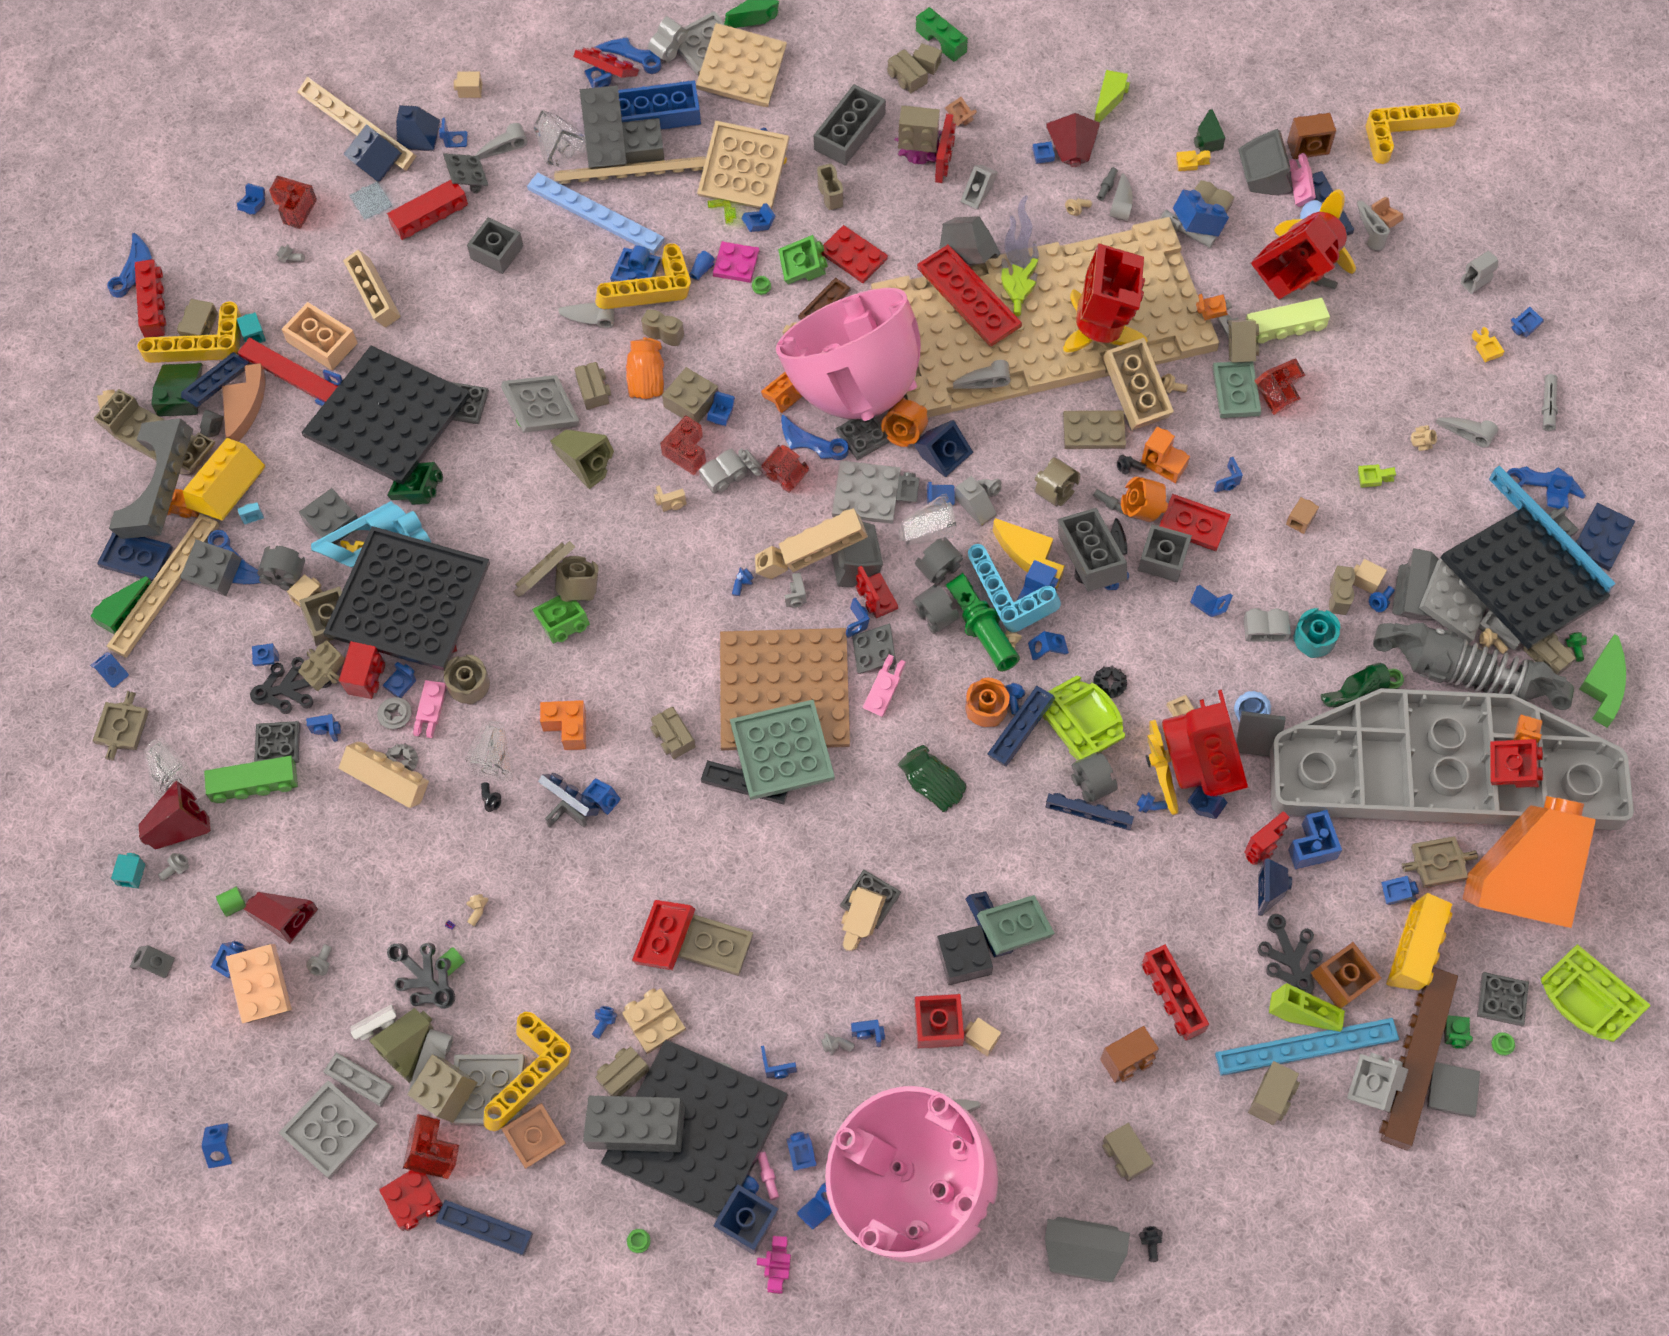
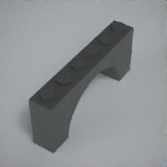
M181 418L146 422L141 425L137 441L149 451H155L156 468L151 482L142 495L129 506L116 510L113 513L109 529L122 539L157 536L162 533L193 428Z

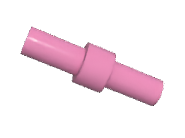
M761 1152L758 1156V1162L762 1171L760 1173L761 1180L766 1185L770 1200L779 1198L774 1182L776 1177L774 1170L770 1169L766 1152Z

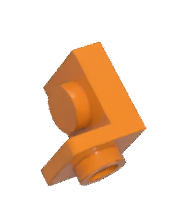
M1198 294L1199 302H1196L1198 314L1202 313L1204 321L1228 315L1224 294L1204 299L1203 294Z
M1520 715L1514 740L1536 739L1538 744L1542 736L1540 734L1542 720Z

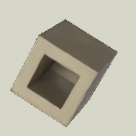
M921 43L918 50L915 49L912 57L929 74L934 75L942 61V50Z

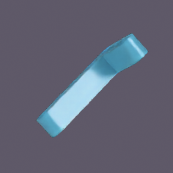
M975 544L969 548L968 557L1001 621L1009 632L1020 631L1060 608L1061 600L1052 586H1044L1013 602L985 547L981 544Z

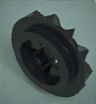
M1113 665L1110 667L1103 666L1099 671H1096L1093 683L1101 688L1110 698H1115L1126 690L1127 678L1121 668H1114ZM1110 675H1112L1113 681H1116L1113 682L1111 688H1109L1108 681H1105L1108 680Z

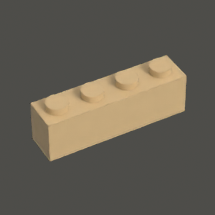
M358 249L343 261L373 319L382 326L387 327L398 320L401 315L372 260Z
M853 508L843 511L832 519H826L813 528H807L796 536L786 538L783 542L779 543V547L786 565L792 572H795L867 538L868 535L861 517Z
M355 742L347 745L338 768L408 808H412L422 802L429 783L420 773L408 770L402 763L390 760L384 753L372 750L364 742Z

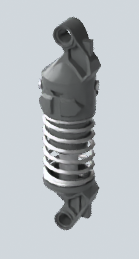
M1384 623L1378 625L1373 641V646L1376 650L1387 652L1399 647L1409 661L1413 672L1419 673L1422 677H1428L1430 681L1436 683H1452L1454 681L1455 685L1463 683L1466 689L1474 686L1476 692L1484 688L1485 693H1492L1494 691L1497 694L1499 684L1504 686L1499 694H1508L1510 687L1509 694H1513L1525 701L1546 695L1556 709L1567 710L1572 705L1574 686L1566 680L1567 678L1555 674L1545 662H1534L1525 659L1521 662L1517 671H1515L1519 661L1518 656H1516L1511 663L1510 669H1507L1505 666L1509 657L1508 653L1503 655L1500 666H1498L1497 649L1494 650L1493 654L1487 653V646L1481 649L1478 648L1477 643L1473 646L1468 645L1467 639L1463 640V638L1458 637L1457 633L1440 628L1433 629L1427 627L1424 623L1410 625ZM1491 681H1492L1493 684H1492L1491 688L1488 690V685H1490V683H1491Z

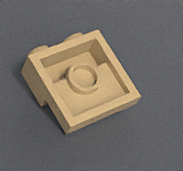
M655 988L647 991L644 994L643 1000L638 1003L636 1001L628 1003L624 1007L625 1011L622 1012L624 1019L647 1054L663 1045L665 1039L671 1040L686 1030L661 988L657 991Z

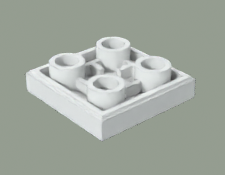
M392 1004L352 1025L351 1034L353 1038H360L361 1041L374 1034V1029L380 1026L382 1029H385L394 1023L396 1012Z

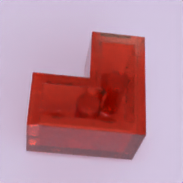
M277 175L269 189L273 202L280 206L278 212L283 224L301 229L317 201L312 185Z
M1295 358L1266 370L1254 381L1273 415L1290 408L1301 399L1294 384L1306 375Z
M685 415L660 443L662 455L693 476L706 462L705 450L697 445L703 438L702 426Z
M417 1114L410 1128L403 1164L404 1169L449 1179L456 1166L459 1145L437 1139L440 1119Z

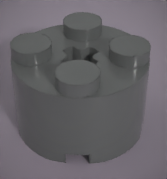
M944 537L943 540L940 538L923 551L924 557L922 560L918 557L915 561V566L931 583L938 586L945 580L944 575L949 571L953 574L961 567L960 562L963 560V555Z
M267 546L264 549L257 571L260 577L259 581L267 585H277L282 590L288 591L301 578L305 558L301 559L298 557L299 553L284 546H276L275 549H270V546Z
M934 584L913 600L916 606V613L921 619L926 618L928 621L927 626L933 634L939 633L960 618L957 609L952 610L951 604L953 602L937 584Z
M1095 752L1071 765L1074 774L1071 775L1072 781L1075 786L1081 787L1082 796L1087 803L1094 802L1117 791L1116 779L1112 780L1110 775L1113 773V770L1102 753L1098 754V752Z

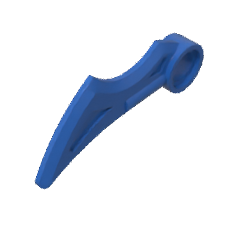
M628 37L610 40L595 46L601 49L602 52L618 54L643 64V69L646 73L655 74L661 70L660 57L650 50L635 48L629 42ZM650 62L657 63L655 66L647 65Z
M132 233L131 251L120 276L113 277L108 281L107 287L113 297L120 298L125 296L129 288L136 284L135 262L152 259L147 245L136 233ZM118 284L123 285L120 290L113 289Z
M785 415L781 416L783 434L791 450L809 448L816 452L821 459L833 458L834 460H843L848 456V444L844 439L836 438L831 440V442L802 430ZM842 446L844 450L841 453H835L833 448Z
M1527 466L1519 469L1511 468L1507 471L1510 476L1519 478L1520 482L1517 484L1521 488L1524 484L1548 487L1553 473L1568 475L1559 467L1546 473L1534 471ZM1559 479L1555 481L1554 486L1561 489L1567 483L1565 480ZM1573 479L1569 493L1584 499L1585 494Z
M215 530L210 533L207 539L208 544L214 545L216 538L223 537V544L217 547L232 551L240 556L230 547V539L226 532ZM242 558L232 583H261L257 573L258 569L248 564Z

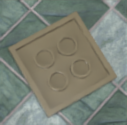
M569 541L565 545L561 542L549 552L544 559L537 563L529 573L515 584L517 588L513 591L514 594L520 597L531 589L575 548L572 542Z

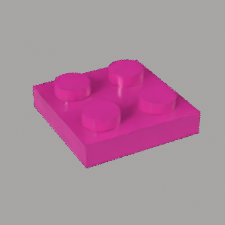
M722 241L713 270V277L751 283L760 252L759 247Z

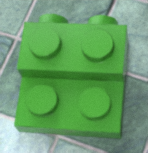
M814 235L778 249L784 280L787 284L803 278L810 281L826 274L825 268L828 267L825 257H822L821 252H824V246Z
M560 595L532 609L553 644L566 641L569 635L575 632L581 633L590 625L585 611L577 600L566 602L561 599Z

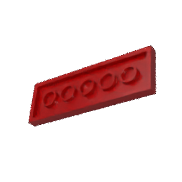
M949 245L944 246L917 264V269L990 347L1022 327V322Z

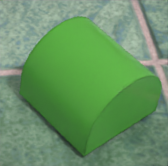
M237 886L216 896L218 904L226 917L246 907Z
M454 947L450 948L440 957H446L451 961V967L447 971L448 976L465 963ZM444 961L441 962L442 968L445 967Z

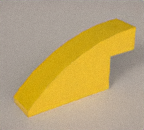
M995 518L993 533L1007 555L1027 573L1034 560L1057 569L1056 578L1059 580L1056 588H1058L1065 566L1047 560L1052 549L1053 538Z

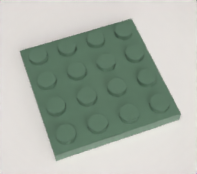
M814 699L730 719L750 800L835 780Z

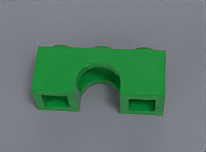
M928 7L916 16V32L927 41L935 37L941 45L942 53L950 60L955 62L967 53L968 38L932 8Z

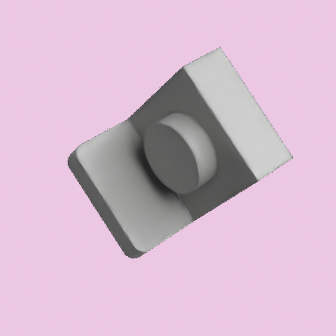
M801 573L792 574L793 582L789 583L791 594L785 595L786 607L797 608L807 603Z

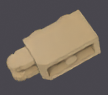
M863 887L853 890L849 902L852 903L849 912L846 911L841 921L844 924L842 930L846 931L842 944L846 951L857 949L861 938L873 935L886 896Z

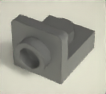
M204 410L200 424V433L206 437L217 436L220 433L224 416L210 410Z
M904 472L903 476L899 475L896 500L917 503L920 478L916 477L915 473Z
M1565 506L1560 510L1554 509L1549 516L1570 537L1576 534L1579 529L1565 516L1568 509Z

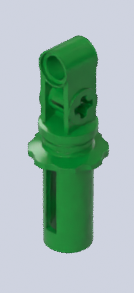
M961 573L945 585L964 611L962 618L966 623L965 633L967 636L978 637L998 671L1003 672L1013 668L1019 662L1020 656L998 624L1000 617L996 609L990 608L986 601L979 599L970 581L964 573Z

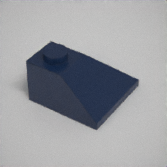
M399 105L396 119L397 142L408 150L434 151L440 119L418 106Z
M954 420L928 430L913 444L922 459L944 477H947L973 453Z
M1271 859L1264 860L1258 873L1259 916H1263L1284 898L1287 891L1292 888V876H1289V868Z

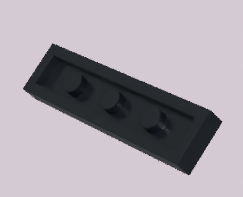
M707 760L701 777V783L749 795L742 769ZM788 791L760 799L784 805Z

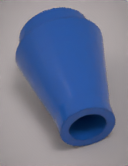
M706 251L698 253L689 276L699 281L714 265L715 258Z

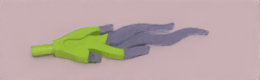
M1027 195L1021 199L1018 206V216L1021 223V232L1018 239L1016 240L1014 237L1016 220L1012 215L1010 216L1011 225L1005 238V252L1013 269L1012 275L1009 274L1006 259L1002 258L1001 260L1002 285L1011 298L1012 304H1014L1013 313L1016 317L1021 316L1022 304L1034 289L1038 276L1037 273H1034L1029 279L1038 264L1039 253L1036 241L1033 242V255L1031 257L1028 251V242L1033 226L1025 211Z

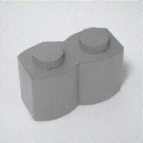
M666 16L660 23L657 33L651 38L647 48L661 59L670 62L676 57L679 46L685 42L688 30L672 18Z
M1487 251L1467 264L1466 273L1461 278V284L1470 294L1492 281L1493 272L1498 268L1497 257L1490 251Z
M733 449L723 452L716 459L709 461L699 469L701 479L713 494L718 491H725L730 483L741 481L747 473L746 465Z
M1258 608L1247 611L1244 616L1245 640L1248 642L1288 641L1291 635L1289 613L1279 608L1268 612Z

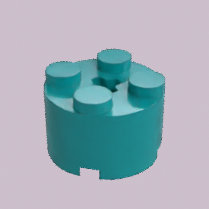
M1319 608L1307 610L1302 614L1294 631L1295 645L1310 658L1329 654L1334 649L1339 638L1340 622L1328 610L1322 611Z

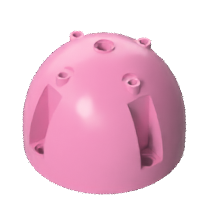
M897 288L868 290L835 301L813 312L792 326L780 338L776 346V352L781 364L797 391L816 408L839 418L870 420L874 416L880 415L892 408L904 397L907 391L917 388L915 376L920 359V333L906 293Z
M905 1086L892 1088L864 1101L841 1125L828 1155L826 1190L831 1210L837 1222L845 1233L863 1248L896 1261L908 1263L929 1262L944 1258L960 1250L981 1231L978 1224L986 1217V1209L989 1202L995 1204L997 1195L998 1167L991 1142L981 1125L961 1105L942 1093L924 1087ZM853 1136L851 1144L847 1146L848 1139ZM943 1187H945L946 1192L942 1197H940L939 1192Z

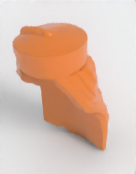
M646 337L630 341L631 351L628 353L626 364L629 397L649 399L653 398V396H661L664 393V361L659 350H662L661 342Z

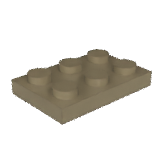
M1124 410L1063 411L1064 449H1125Z
M693 914L678 958L739 976L753 938V932Z

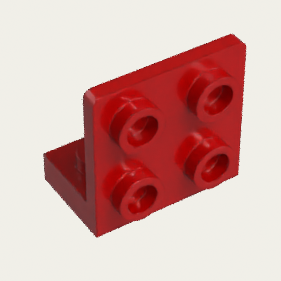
M858 567V575H856L858 585H856V589L860 597L864 596L866 600L865 606L869 614L873 613L877 619L897 610L898 604L881 573L868 577L863 567Z

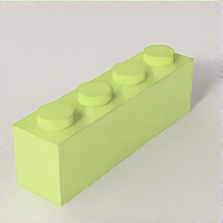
M1323 298L1249 313L1246 319H1253L1256 321V324H1259V336H1256V343L1262 344L1271 339H1284L1289 335H1302L1312 330L1321 331L1327 327L1330 315Z

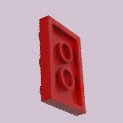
M583 47V49H578L574 52L573 57L619 77H634L638 75L639 69L633 67V63L625 60L621 62L617 60V56L612 54L605 55L601 53V49L591 47V49Z
M946 114L936 157V183H943V178L948 176V163L951 162V149L954 147L956 138V123H953L954 115Z
M845 225L823 244L824 252H821L822 256L861 283H864L888 260L886 253Z
M1172 493L1167 510L1159 526L1192 535L1191 543L1217 551L1231 514Z
M655 900L632 961L637 965L673 971L695 908L692 905Z

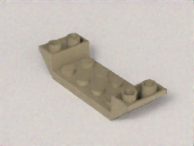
M118 389L93 419L115 439L156 461L155 451H149L137 441V437L142 423L162 421L164 419L138 405L135 397ZM199 432L195 436L191 435L180 475L190 474L213 447L215 441Z

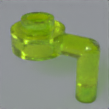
M723 199L707 200L708 208L724 207L726 224L733 223V219H737L736 208L731 206L730 201Z

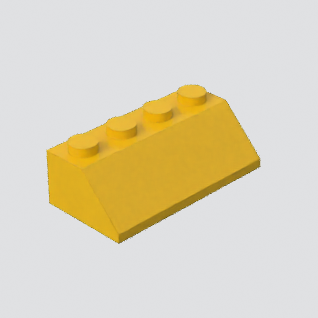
M226 438L183 490L186 508L223 521L264 470L265 464L245 444Z
M1426 893L1411 905L1386 985L1420 990L1431 983L1434 975L1431 972L1433 965L1437 963L1440 957L1438 952L1439 945L1444 942L1446 937L1444 929L1452 918L1453 913L1450 912L1452 903Z

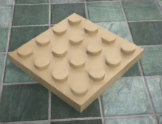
M715 23L696 83V89L768 107L787 42Z
M715 121L697 192L698 196L761 209L764 203H767L772 210L790 137L788 135Z

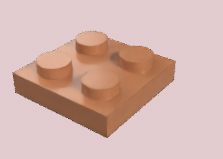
M539 1103L501 1128L525 1169L566 1144L542 1103Z

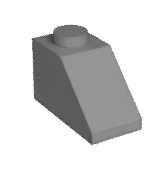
M982 164L975 165L960 202L978 209L992 189L998 172Z
M972 476L956 486L955 499L980 526L997 515L985 489Z

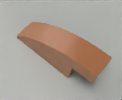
M261 363L245 366V383L222 386L226 438L239 442L256 419L265 391V371Z

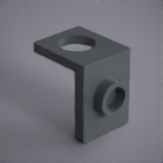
M564 800L545 818L549 828L564 812L583 828L587 825L581 813Z
M149 945L138 947L130 968H142L159 977L166 978L175 958Z

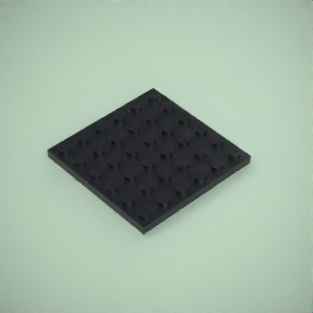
M370 345L301 433L303 437L403 485L471 395L468 390Z
M1524 507L1449 549L1440 557L1528 650L1598 607L1611 596L1608 592H1605V589L1596 580L1593 581L1590 578V574L1581 565L1579 566L1573 556L1561 548L1560 543L1552 535L1549 536L1546 533V529L1538 521L1535 522L1532 515Z
M372 526L323 634L325 637L349 644L352 641L376 646L380 653L445 671L488 570L490 560Z
M665 1039L635 1097L681 1098L685 1105L681 1152L607 1150L601 1164L717 1219L737 1184L742 1187L744 1186L788 1098V1094Z

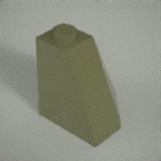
M566 429L550 440L557 456L588 489L606 477L608 471L606 466L614 453L606 435Z
M415 1008L370 1040L376 1051L408 1083L412 1081L426 1037L430 1029L434 1030L430 1023L432 1021L431 1017L425 1011L420 1013Z

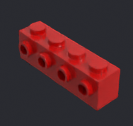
M449 180L388 212L387 216L394 231L401 240H404L422 229L428 228L437 221L445 219L454 212L462 210L468 206L466 194L459 184H452V181Z
M154 259L135 262L138 326L144 338L165 336L164 326H166V319L163 314L165 303L162 298V294H164V287L161 282V278H163L162 268L157 266Z
M1166 944L1145 953L1142 961L1143 971L1152 978L1154 982L1152 983L1153 989L1158 996L1161 995L1165 1002L1163 1003L1164 1009L1169 1016L1172 1015L1175 1021L1174 1027L1178 1035L1183 1036L1185 1041L1206 1032L1209 1022Z

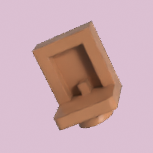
M962 96L945 107L948 114L954 115L953 121L957 126L962 123L966 126L974 120L973 116L977 113L975 109L973 111L970 110Z
M1384 197L1372 204V210L1383 220L1389 229L1404 220L1403 213L1390 207L1388 197Z

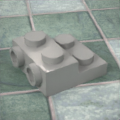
M1371 1053L1370 1057L1360 1054L1347 1099L1390 1112L1396 1090L1402 1092L1408 1069L1402 1067L1403 1062L1389 1058V1061L1386 1062L1383 1056Z

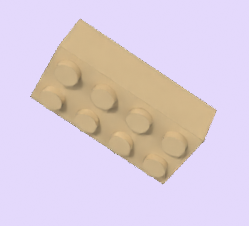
M1145 338L1106 351L1103 360L1131 430L1133 431L1169 418L1174 411Z

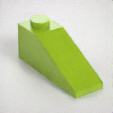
M1106 70L1095 111V121L1101 122L1123 100L1124 93L1128 94L1130 82H1127L1128 74Z
M1288 983L1271 994L1269 1007L1270 1014L1287 1022L1338 1032L1343 1029L1345 1010Z

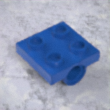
M636 245L633 249L624 247L610 277L611 282L654 277L661 258L651 255L647 248Z

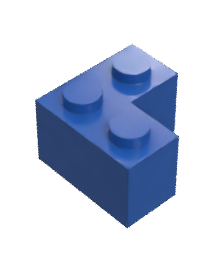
M1183 189L1173 207L1174 212L1187 232L1219 237L1229 219L1224 207L1219 204H1206L1201 193L1196 190Z
M1034 560L1025 576L1024 587L1017 600L1044 586H1052L1057 591L1056 586L1059 580L1056 578L1057 569Z
M1328 810L1306 815L1301 824L1306 837L1292 840L1288 848L1295 870L1337 860L1342 852Z

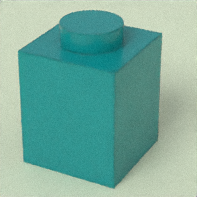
M256 312L237 318L245 342L248 338L258 343L266 341Z
M118 854L111 880L117 886L139 889L146 864L137 854Z

